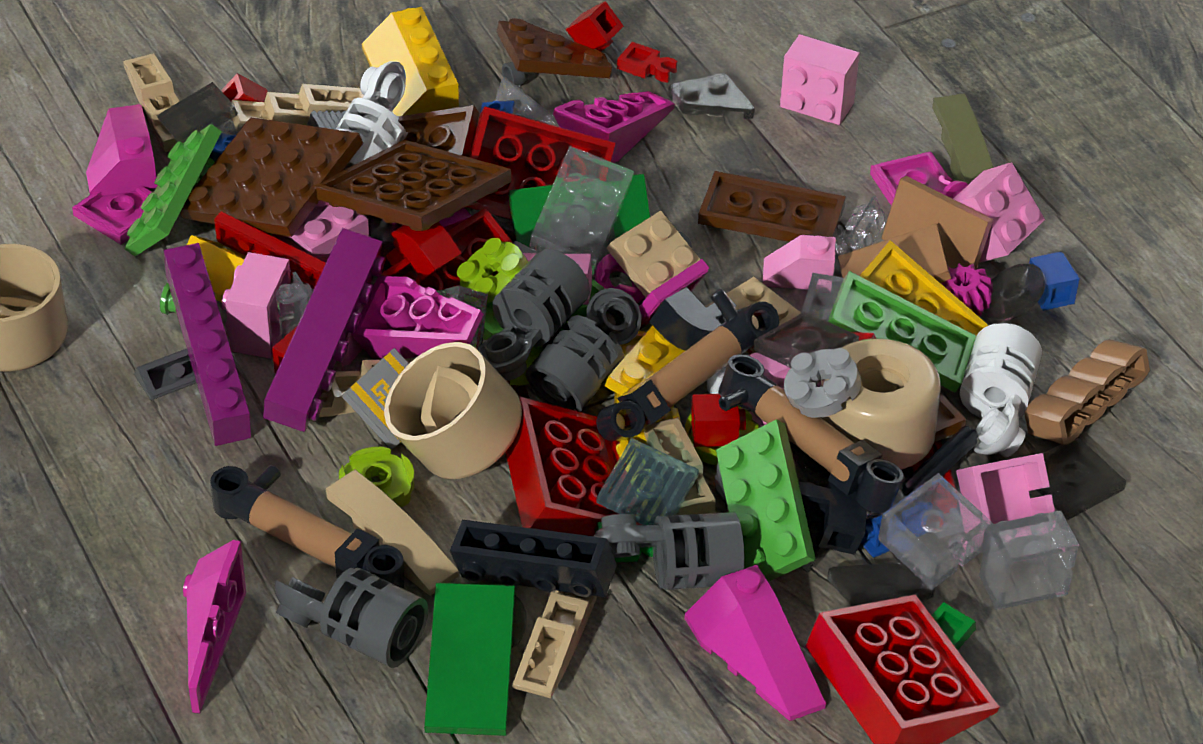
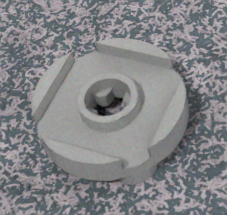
M844 348L799 353L792 359V368L788 371L784 381V391L792 407L798 408L801 414L812 418L836 414L843 409L841 404L849 397L853 401L861 387V375L857 365L850 357L849 352ZM829 379L827 381H824L822 387H817L816 384L819 381Z

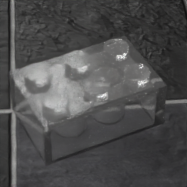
M569 146L532 232L529 247L538 252L544 249H553L564 254H591L593 276L630 189L634 171Z

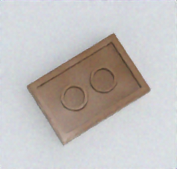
M905 176L900 178L881 239L888 240L937 224L948 266L954 269L958 263L962 267L974 264L977 270L994 219Z
M937 224L838 256L842 279L845 278L849 271L860 276L891 240L939 283L952 279Z

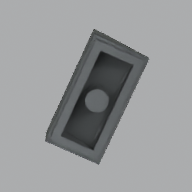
M187 348L138 366L134 372L137 381L151 401L197 383Z

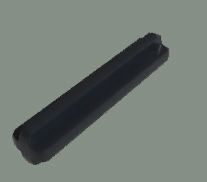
M963 426L902 483L903 488L901 492L903 496H907L911 501L917 497L920 498L977 444V431L972 430L969 426Z

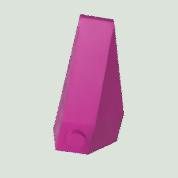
M646 91L619 95L618 101L598 97L595 98L594 104L584 105V102L581 100L570 101L554 108L553 115L560 128L616 143L611 164L619 161L674 109L675 103Z
M380 276L374 284L368 304L364 305L357 330L354 334L351 333V335L372 359H382L394 348L404 359L418 357L427 350L445 343L462 342L471 344L484 314L481 310L453 297L447 298L440 295L435 289L430 287L424 288L408 277Z
M758 565L722 576L685 613L684 619L700 646L710 655L714 652L728 664L727 669L735 676L741 674L754 685L756 693L786 719L791 721L825 709L826 702L776 594Z

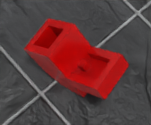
M437 222L431 225V228L424 231H414L406 225L393 231L391 235L395 239L393 241L395 248L386 257L392 266L407 257L421 280H424L462 253L446 229Z

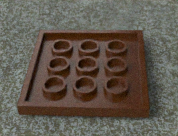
M251 117L190 192L180 214L184 219L215 224L214 219L222 211L265 233L292 237L320 201L317 199V191L313 186L321 184L343 171L363 145L361 136L356 132Z
M403 140L339 172L321 184L314 185L313 188L317 191L318 200L328 202L333 207H345L355 210L360 215H372L382 218L387 223H399L409 226L414 231H424L431 228V225L444 218L452 217L460 209L475 204L477 200L497 192L499 188L510 183L511 169Z

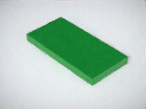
M644 174L508 191L515 241L538 252L544 249H553L561 252L608 246L610 242L650 218Z
M436 583L424 723L425 733L506 736L515 586Z

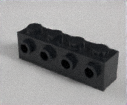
M463 519L450 549L461 577L470 581L481 582L484 580L502 583L506 586L535 587L545 592H553L554 590L571 592L581 597H589L591 595L606 597L617 566L607 538Z

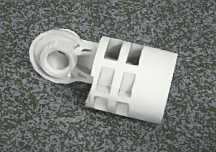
M389 61L378 68L370 67L364 72L361 79L363 98H355L335 129L359 133L363 141V145L343 170L403 141L407 136L408 132L398 122L399 117L391 112L401 101L406 87V73L404 66L400 62Z
M992 324L983 328L977 334L965 372V378L960 388V397L964 406L972 414L982 419L976 428L978 438L977 444L973 447L975 453L992 455L999 453L1003 457H1009L1019 449L1025 439L1026 433L1019 427V418L1024 415L1029 404L1041 360L1042 348L1031 332L1014 324Z

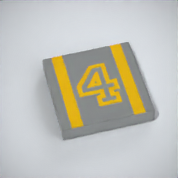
M395 348L342 395L345 401L391 450L401 441L389 430L384 416L385 402L396 378L409 364Z

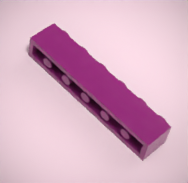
M345 228L341 229L264 399V419L302 432L306 431L310 420L317 421L323 405V400L320 399L323 390L329 392L335 379L336 371L332 369L336 361L342 363L346 355L349 342L345 340L349 332L354 334L357 330L361 318V313L358 310L361 304L367 305L371 298L374 285L370 283L373 276L380 277L386 260V257L381 256L383 241Z
M195 243L165 249L166 278L214 445L218 446L250 439V413L200 245Z

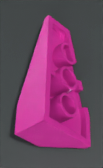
M141 104L108 109L86 171L90 195L96 192H102V196L136 191L138 186H143L147 189L157 187V184L154 183L156 179L154 155Z
M232 540L200 558L193 574H188L184 582L183 596L187 597L188 688L193 713L200 714L247 593L241 541Z

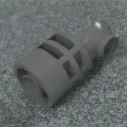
M553 249L541 250L495 296L492 304L494 316L503 330L488 338L477 350L506 381L514 380L524 374L527 370L526 360L532 348L542 347L588 299L590 294L589 282L581 267L562 252Z
M603 289L592 296L587 306L586 317L576 315L569 318L564 326V330L559 331L554 336L552 344L547 345L526 371L527 381L540 398L550 405L578 412L583 411L599 391L601 384L607 381L612 370L624 359V353L620 345L626 344L635 338L641 328V312L633 297L620 289ZM606 312L613 315L616 325L609 323Z
M735 512L657 516L653 525H636V515L634 514L609 515L601 518L602 528L593 536L607 538L614 558L636 556L640 554V547H653L656 580L659 588H664L665 590L712 587L722 576L744 569L743 535L739 518Z
M349 568L343 572L335 581L324 603L322 600L326 593L294 577L291 578L288 585L275 580V594L280 603L275 613L305 628H308L311 620L320 623V629L324 635L390 668L398 667L405 662L415 649L426 626L428 603L425 599L361 568Z

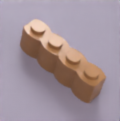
M1111 339L1100 343L1093 350L1090 357L1080 360L1070 370L1069 375L1057 379L1049 387L1047 394L1039 395L1028 404L1024 412L1028 434L1061 444H1068L1074 441L1081 434L1085 425H1091L1103 415L1107 407L1117 404L1125 396L1129 388L1136 387L1146 378L1150 371L1147 349Z

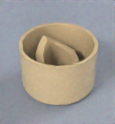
M0 244V372H11L28 369L50 358L61 347L66 338L68 319L60 272L55 261L43 251L30 246Z
M865 339L842 347L849 352L850 357L857 365L861 375V387L853 401L849 397L841 404L842 410L836 414L821 418L852 442L857 443L864 440L883 454L881 459L894 463L900 469L912 466L922 460L931 450L936 433L940 378L935 365L924 353L913 346L890 339ZM829 379L821 380V387L823 386L824 381H827Z
M450 342L427 350L405 367L396 378L388 393L384 416L389 430L430 472L445 479H462L486 470L504 455L513 443L520 428L522 407L515 390L475 347L467 343Z

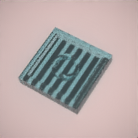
M631 438L599 492L596 503L619 514L636 515V522L642 525H653L657 516L677 514L698 477L699 469Z

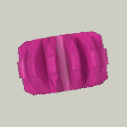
M958 263L954 269L949 267L952 279L941 282V284L977 316L981 317L982 311L989 309L992 302L993 283L991 278L986 275L985 269L976 270L974 264L962 267Z

